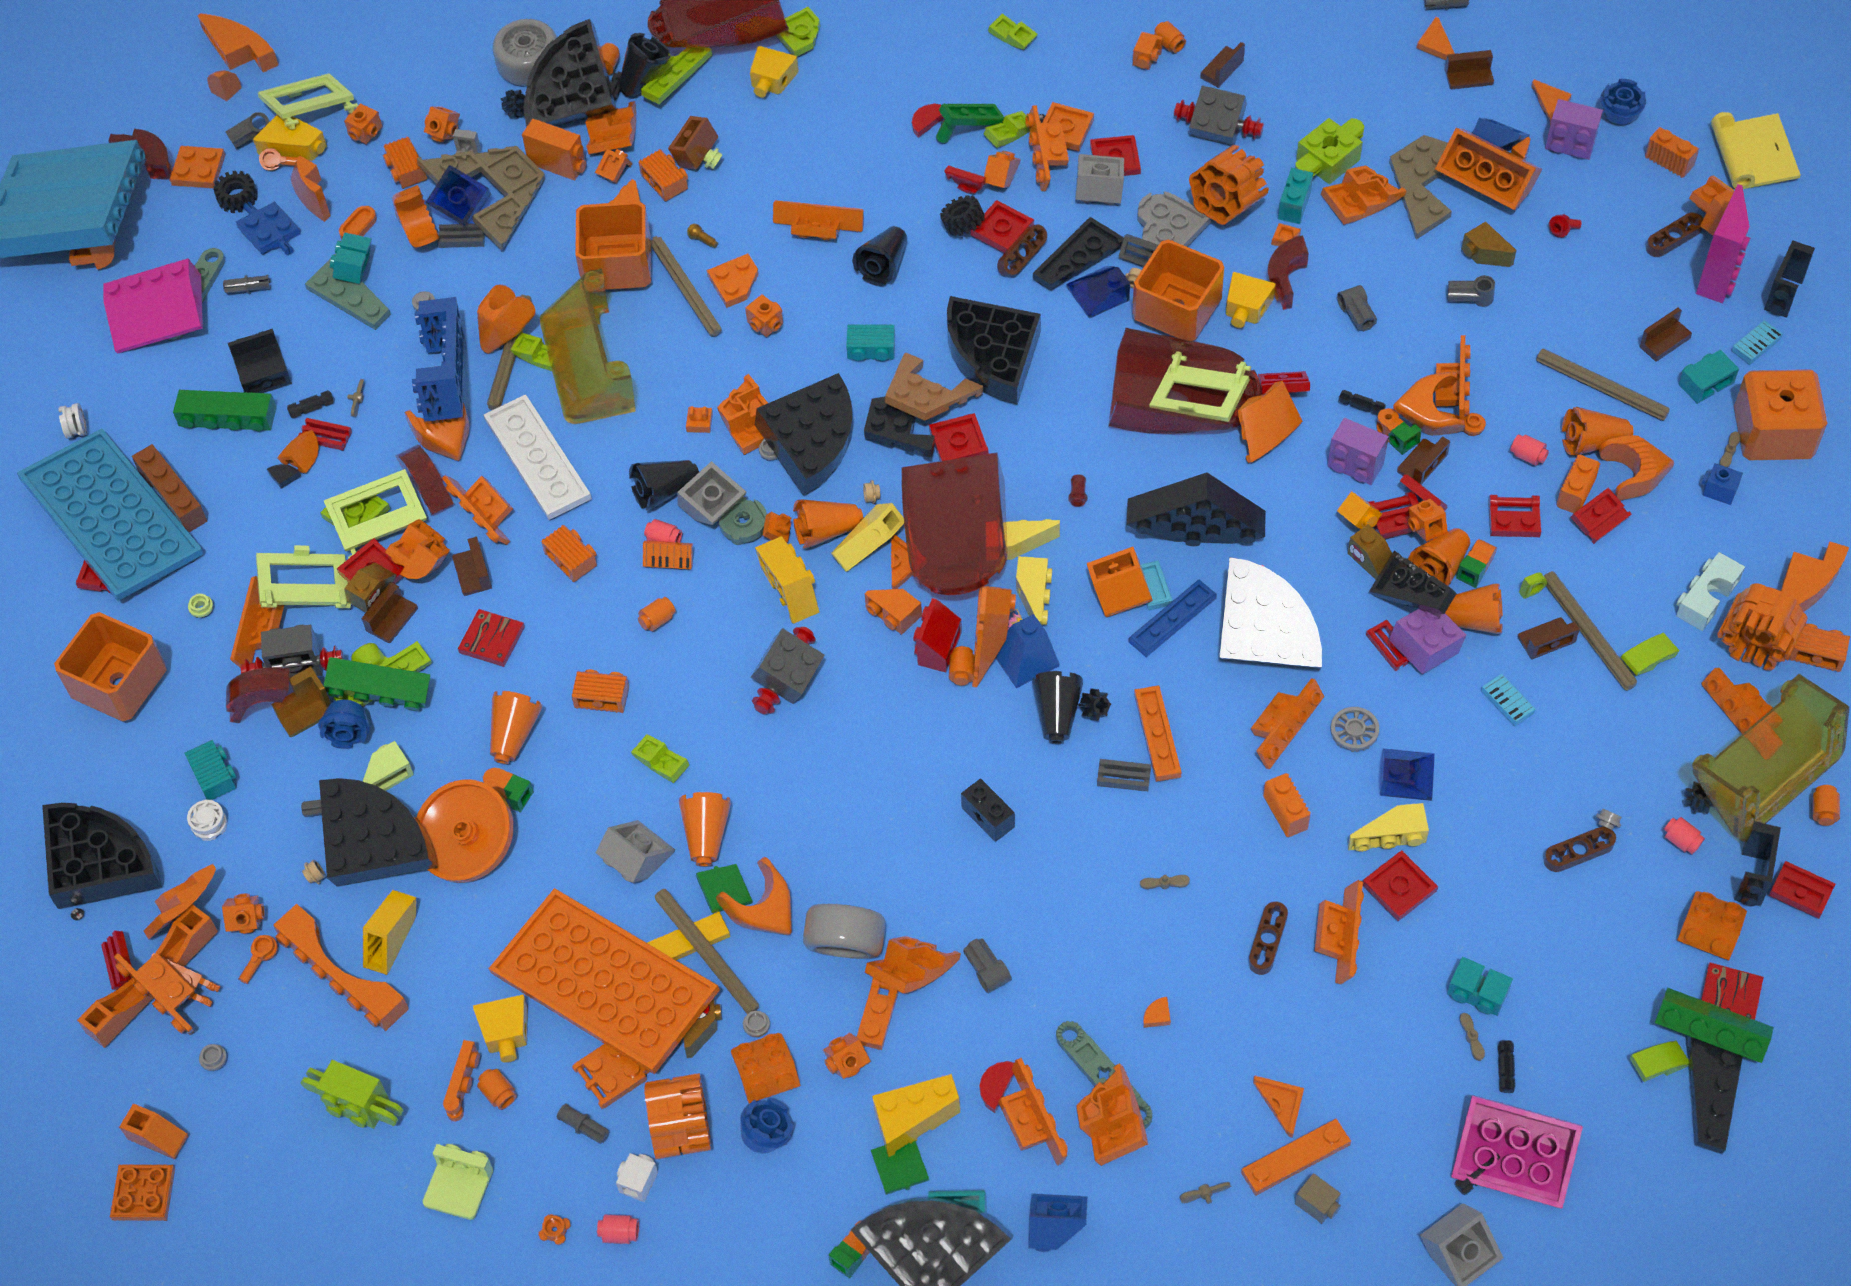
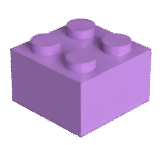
M1558 99L1552 116L1545 149L1590 160L1603 109Z
M1344 417L1331 439L1328 467L1338 473L1351 476L1359 482L1372 485L1384 465L1389 436Z
M1419 608L1396 621L1389 641L1424 674L1457 655L1466 638V634L1446 614L1443 615Z

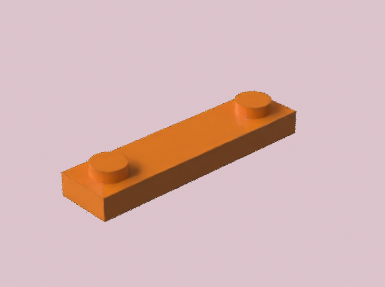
M1160 686L1134 689V696L1156 782L1181 778L1182 772Z
M1336 1118L1242 1168L1241 1174L1255 1196L1350 1146L1351 1140Z

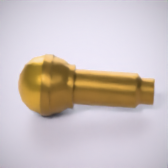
M691 224L688 227L687 235L689 238L700 240L710 247L716 248L718 246V242L706 234L699 224Z

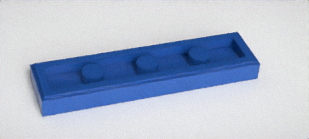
M1198 579L1129 637V643L1145 657H1148L1216 599L1217 594Z

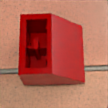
M932 598L929 607L925 606L923 609L921 627H917L914 633L913 641L916 642L914 654L917 655L919 666L946 673L950 663V654L956 648L962 633V621L960 617L939 600Z

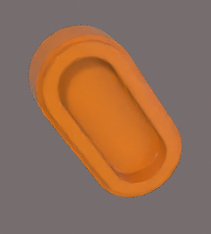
M360 206L355 209L339 228L341 239L344 232L364 236L377 220L375 210L370 206Z

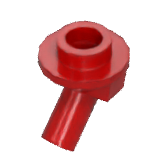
M1565 214L1555 215L1549 221V229L1555 236L1564 237L1568 235L1570 228L1580 229L1582 221L1569 219L1570 217Z

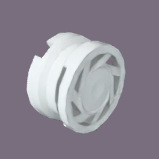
M75 403L71 407L66 405L60 406L59 412H62V414L59 416L65 438L70 439L74 435H87V426L81 405Z
M202 800L194 804L188 811V824L193 834L203 841L215 840L219 834L223 835L228 824L227 817L217 802Z

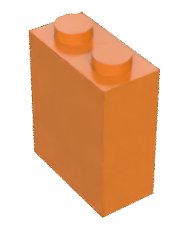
M532 119L522 133L526 156L538 168L575 181L586 168L580 135Z

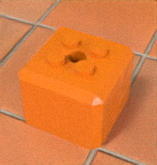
M636 201L581 205L576 209L575 255L582 287L590 291L646 287L651 283V235L646 206L643 203Z
M1169 239L1161 241L1134 281L1132 313L1134 319L1186 342L1196 340L1222 299L1224 265L1222 261Z
M1811 369L1753 370L1748 371L1744 375L1734 404L1738 433L1741 436L1742 456L1748 460L1811 459L1817 452L1828 424L1818 374Z
M100 612L89 616L54 663L55 670L72 699L122 722L132 719L167 671L165 662L152 635ZM122 677L118 685H113L115 679Z

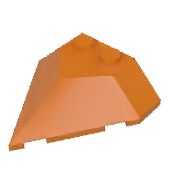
M979 585L972 687H978L1006 641L1010 610H1015L1016 595L1011 594L1012 590L1010 588Z

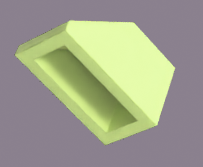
M395 741L381 746L372 753L363 782L376 785L387 791L414 775L410 763Z

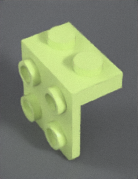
M436 1144L433 1156L437 1166L424 1196L423 1205L428 1209L472 1220L477 1214L492 1176L493 1168L487 1156L481 1152L472 1151L468 1153L452 1144H446V1146Z

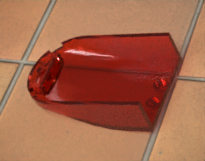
M779 0L659 1L660 6L656 11H651L648 18V29L651 36L664 43L666 47L708 48L750 44L789 30Z
M1125 328L1117 350L1108 426L1153 434L1197 433L1235 428L1241 425L1238 415L1239 408L1248 398L1261 396L1260 381L1255 370L1245 371L1244 376H1249L1250 381L1229 422L1151 408L1149 404L1170 364H1172V355L1176 352H1181L1182 356L1187 357L1186 361L1181 360L1179 364L1181 366L1232 374L1237 373L1236 365L1244 362L1245 359L1223 347ZM1174 383L1167 398L1221 407L1229 391Z
M998 453L901 467L905 535L909 565L915 580L920 585L923 584L930 588L931 592L942 595L965 594L989 583L988 579L996 572H1001L1008 554L1005 480Z

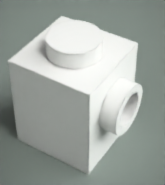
M630 1153L626 1162L622 1161L617 1172L618 1179L616 1184L619 1193L645 1202L658 1174L654 1160L643 1154L636 1156Z

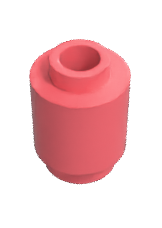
M1518 434L1512 443L1510 452L1514 453L1515 457L1537 466L1539 462L1542 464L1545 462L1549 450L1546 449L1547 444L1526 434L1524 436Z
M654 519L646 525L644 536L647 537V541L680 543L682 530L678 529L675 525Z
M1682 817L1678 820L1672 818L1664 828V831L1667 832L1665 838L1685 853L1688 851L1693 855L1705 840L1700 835L1701 831Z
M604 1215L603 1220L598 1221L597 1236L602 1237L603 1243L630 1244L631 1241L637 1242L639 1219H633L630 1215Z

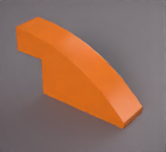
M202 13L197 15L203 32L230 70L253 59L263 73L279 66L271 46L248 27L219 16Z
M1829 541L1823 560L1793 552L1781 591L1793 595L1803 612L1821 599L1832 586L1839 574L1849 547Z

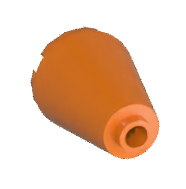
M1580 407L1568 409L1562 423V432H1566V439H1562L1563 446L1569 455H1581L1597 451L1600 445L1608 439L1633 435L1634 433L1633 426L1627 419Z
M801 499L795 501L793 506V512L797 511L798 518L793 519L795 534L799 544H804L802 547L804 549L852 531L863 519L862 510L856 504Z
M1459 528L1451 529L1447 533L1415 548L1410 553L1408 560L1449 586L1470 546V538L1465 531Z
M1491 584L1456 594L1445 614L1460 628L1501 634L1503 624H1500V618L1503 616L1501 589H1499L1500 584Z
M497 691L493 693L490 755L494 757V761L501 764H509V761H515L543 706L541 702L537 700L535 705L530 702L531 697L511 691H502V695H498Z
M696 792L693 793V798L686 799V794L679 798V807L690 858L693 862H696L697 866L707 867L711 866L712 862L717 861L731 806V800L728 796L724 800L722 799V794Z

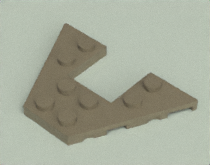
M1426 135L1421 136L1390 156L1389 160L1391 169L1395 174L1396 184L1399 185V188L1403 187L1406 190L1402 201L1405 209L1408 211V219L1412 223L1416 239L1449 219L1452 211L1425 188L1426 185L1443 175V173L1435 170L1448 143Z
M517 146L505 147L503 149L493 148L488 149V152L476 154L473 151L459 152L455 155L443 154L441 158L422 160L421 157L417 158V165L444 192L481 172L505 196L473 215V222L501 250L506 245L545 179V174Z

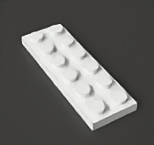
M526 394L484 414L486 423L548 520L592 499L590 492Z

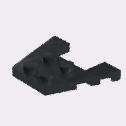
M885 396L872 398L864 428L865 438L891 446L893 443L899 444L910 452H913L914 449L922 451L923 455L927 457H932L935 446V435L912 434L915 416L886 404Z

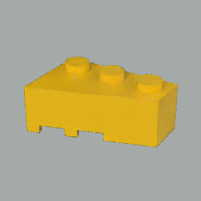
M781 536L755 547L760 567L772 588H776L782 596L779 600L782 606L787 605L792 624L820 613L812 586L815 583L814 576L810 569L806 570L800 556L796 557L792 544H787Z
M952 1074L872 1096L874 1112L888 1158L906 1144L917 1141V1137L930 1129L934 1130L960 1113L959 1096Z

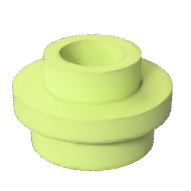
M718 148L714 151L711 149L708 151L703 159L706 162L704 167L715 168L723 155L718 152Z
M196 594L189 600L188 610L194 617H205L213 610V602L210 597L204 594Z

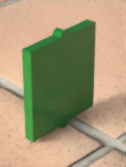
M737 864L724 867L715 866L714 869L696 873V878L711 913L723 911L716 900V896L720 892H725L742 905L752 904L751 896Z
M916 1141L906 1144L895 1151L896 1153L889 1158L885 1145L871 1149V1154L886 1195L902 1189L909 1190L911 1186L929 1181Z

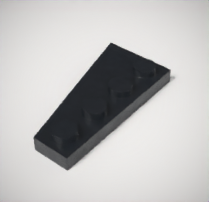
M1089 217L1033 272V279L1052 290L1120 249L1124 237Z
M1395 550L1369 591L1378 598L1443 615L1457 594L1452 588L1434 576L1429 575L1425 570L1417 567Z
M1689 1036L1687 1044L1688 1048H1690L1689 1071L1692 1073L1691 1097L1694 1099L1693 1124L1695 1146L1723 1154L1726 1151L1743 1056Z

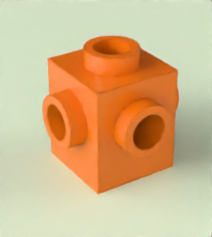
M361 103L344 121L350 138L365 144L375 137L382 128L378 111Z
M430 106L429 113L424 122V132L432 135L431 139L439 142H444L445 139H453L454 131L458 129L460 113L442 106Z
M763 294L745 307L747 322L754 331L761 332L766 337L772 332L777 331L783 324L782 308L778 303L770 301Z
M1431 499L1409 507V527L1426 542L1448 532L1444 509Z
M248 893L228 898L222 906L226 932H253L265 918L264 905L259 904V897L250 896Z
M850 1032L843 1037L833 1039L829 1046L823 1049L827 1058L824 1060L826 1067L831 1074L836 1073L843 1079L856 1075L861 1067L871 1062L860 1040Z

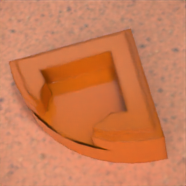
M1279 223L1271 245L1284 246L1293 243L1300 236L1301 229Z
M1162 997L1152 1002L1145 1011L1143 1028L1170 1025L1171 1020L1167 997Z

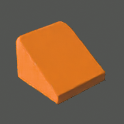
M1526 137L1513 146L1511 153L1526 160L1531 138Z

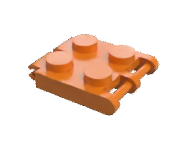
M603 1044L572 1066V1069L575 1072H579L586 1082L585 1087L588 1091L592 1090L601 1109L608 1107L647 1081L646 1075L650 1073V1071L606 1044ZM584 1068H586L587 1071L590 1073L592 1079H590L588 1075L585 1073V1071L583 1070ZM597 1086L600 1087V1089L603 1091L606 1097L603 1098L601 1093L596 1088Z

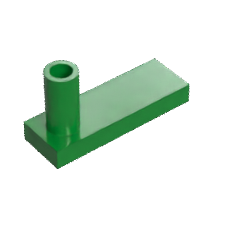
M942 104L939 112L943 116L944 121L936 134V139L942 143H947L956 125H996L1003 123L1004 116L995 104Z

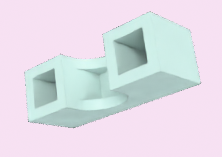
M1718 552L1713 560L1709 558L1702 568L1703 574L1701 576L1696 575L1689 586L1691 589L1689 593L1684 592L1680 596L1676 604L1679 606L1676 616L1703 631L1716 614L1720 603L1709 592H1719L1728 597L1740 582L1745 566Z

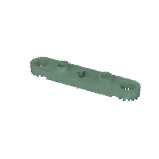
M217 248L205 250L195 265L201 274L202 303L217 279L220 269L225 264L224 255ZM211 256L218 257L216 261L208 262L209 258H212ZM182 334V335H179V336H175V337L169 338L168 340H169V341H171V340L175 341V339L178 340L179 337H181V338L183 337V334Z
M1066 1021L1058 1026L1056 1040L1059 1046L1094 1087L1099 1082L1104 1083L1106 1081L1104 1077L1098 1078L1099 1071L1101 1070L1104 1073L1109 1071L1110 1077L1115 1072V1065L1077 1022ZM1067 1030H1072L1077 1033V1037L1074 1041L1071 1040L1069 1042V1040L1063 1039L1062 1034ZM1132 1086L1139 1109L1146 1114V1118L1143 1120L1146 1129L1152 1122V1110L1150 1105L1142 1099L1141 1095Z

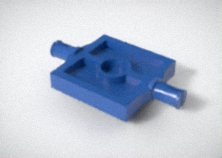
M275 201L259 210L251 202H248V205L246 203L243 208L249 215L236 221L237 228L261 254L275 248H281L286 255L291 254L294 249L288 242L290 239L300 235V229Z

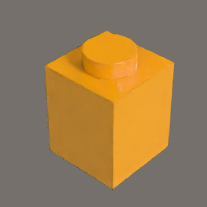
M1352 491L1337 510V512L1359 529H1362L1367 524L1373 528L1382 515L1379 510Z

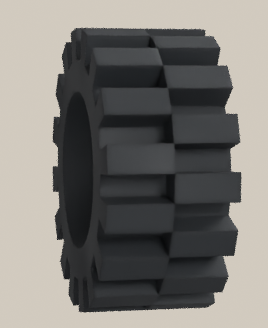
M235 170L231 175L229 172H226V177L221 175L219 177L220 181H215V186H213L214 194L220 208H223L226 212L230 209L231 213H235V210L241 213L246 203L248 205V202H251L254 205V200L257 201L258 193L254 181L244 171H240L238 174ZM243 189V190H242L240 193H238V194H234V195H230V194H229V193H230L231 191H233V190Z
M966 195L965 198L960 196L958 200H951L952 203H947L945 205L946 208H942V213H940L946 230L953 236L957 234L963 236L964 232L969 234V230H976V226H980L982 224L981 221L985 219V214L978 199L975 196L970 197L969 195Z

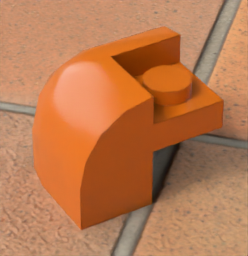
M1714 175L1708 178L1705 185L1692 191L1689 197L1696 204L1695 206L1706 213L1700 227L1713 236L1734 193L1731 187Z
M115 239L112 245L70 250L69 260L71 266L95 263L97 270L106 267L114 258Z
M418 519L408 525L402 537L390 544L385 553L391 557L393 562L404 566L400 575L408 579H419L435 571L442 564L450 549L444 545L445 538L421 519Z

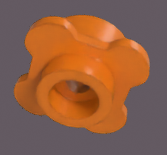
M552 1214L547 1215L544 1218L542 1230L539 1231V1238L542 1241H554L556 1245L563 1244L566 1240V1230L571 1226L570 1221L567 1218L562 1219ZM554 1227L557 1228V1231L555 1232L552 1231Z

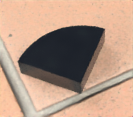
M280 464L267 468L268 474L280 488L301 477L300 472L290 465Z

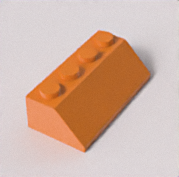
M1455 128L1435 170L1513 210H1516L1530 193L1542 171L1536 165L1462 128Z

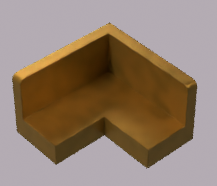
M311 667L289 678L288 680L294 692L271 704L278 720L291 738L319 723L324 712L331 704L324 686Z

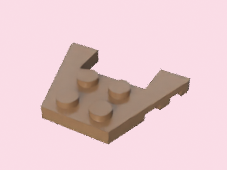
M904 353L885 395V403L926 421L949 410L950 405L955 403L961 405L967 402V398L972 395L975 397L982 395L983 386L965 378L953 390H949L939 383L931 382L916 374L923 368V360L909 353Z

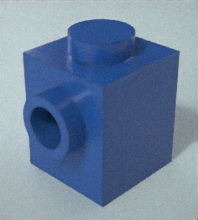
M1715 463L1712 471H1706L1701 485L1705 486L1703 496L1731 505L1743 473Z

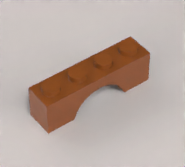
M153 444L132 455L140 475L150 487L156 489L170 511L188 532L208 522L201 505Z

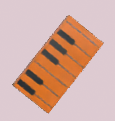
M644 541L643 566L692 569L693 543Z

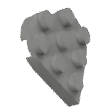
M1165 191L1164 194H1147L1141 199L1138 206V222L1144 226L1142 239L1158 245L1161 241L1169 239L1188 247L1211 223V218L1198 212L1195 206ZM1145 248L1146 250L1154 253V250Z

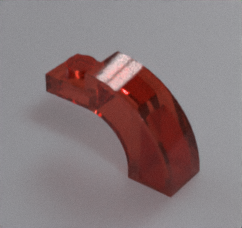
M134 129L132 135L110 134L109 143L137 140L140 148L145 152V166L150 179L170 180L173 165L168 151L159 137L141 129Z
M1303 235L1294 237L1281 244L1269 260L1267 281L1276 283L1275 298L1276 301L1281 302L1283 310L1292 308L1294 293L1288 276L1296 270L1307 268L1309 252Z
M417 444L395 455L403 470H406L408 477L419 491L431 516L454 504L439 472L420 445Z
M260 668L244 672L233 678L226 686V711L230 712V722L240 723L245 711L254 704L260 702L282 703L289 691V668Z

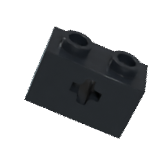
M981 778L961 793L962 809L995 842L1015 828V812Z

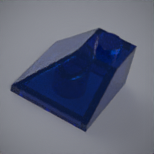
M449 164L425 203L465 227L473 220V215L482 210L491 193L488 187Z
M1105 266L1066 284L1067 289L1089 319L1130 301V282L1119 267Z
M1383 748L1380 796L1432 801L1435 753Z

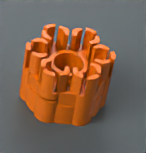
M1232 145L1189 177L1196 210L1221 225L1227 224L1249 209L1254 203L1265 197L1269 191L1268 187L1258 191L1267 184L1264 178L1260 177L1264 172V169L1261 168L1264 166L1263 161L1259 157L1255 159V156H1248L1246 158V153L1243 149L1232 154L1239 149L1238 145Z
M1754 583L1749 588L1743 590L1742 593L1736 595L1717 636L1722 638L1721 641L1724 644L1730 646L1729 653H1731L1730 656L1733 659L1740 661L1745 648H1747L1742 661L1750 662L1755 651L1758 650L1753 663L1761 667L1768 654L1769 657L1764 670H1773L1777 662H1783L1785 659L1789 660L1808 617L1797 603L1796 598L1790 593Z
M700 1073L674 1077L672 1080L668 1078L645 1082L644 1093L648 1124L655 1159L680 1156L681 1152H683V1155L711 1150L707 1111L704 1112L706 1110V1103Z

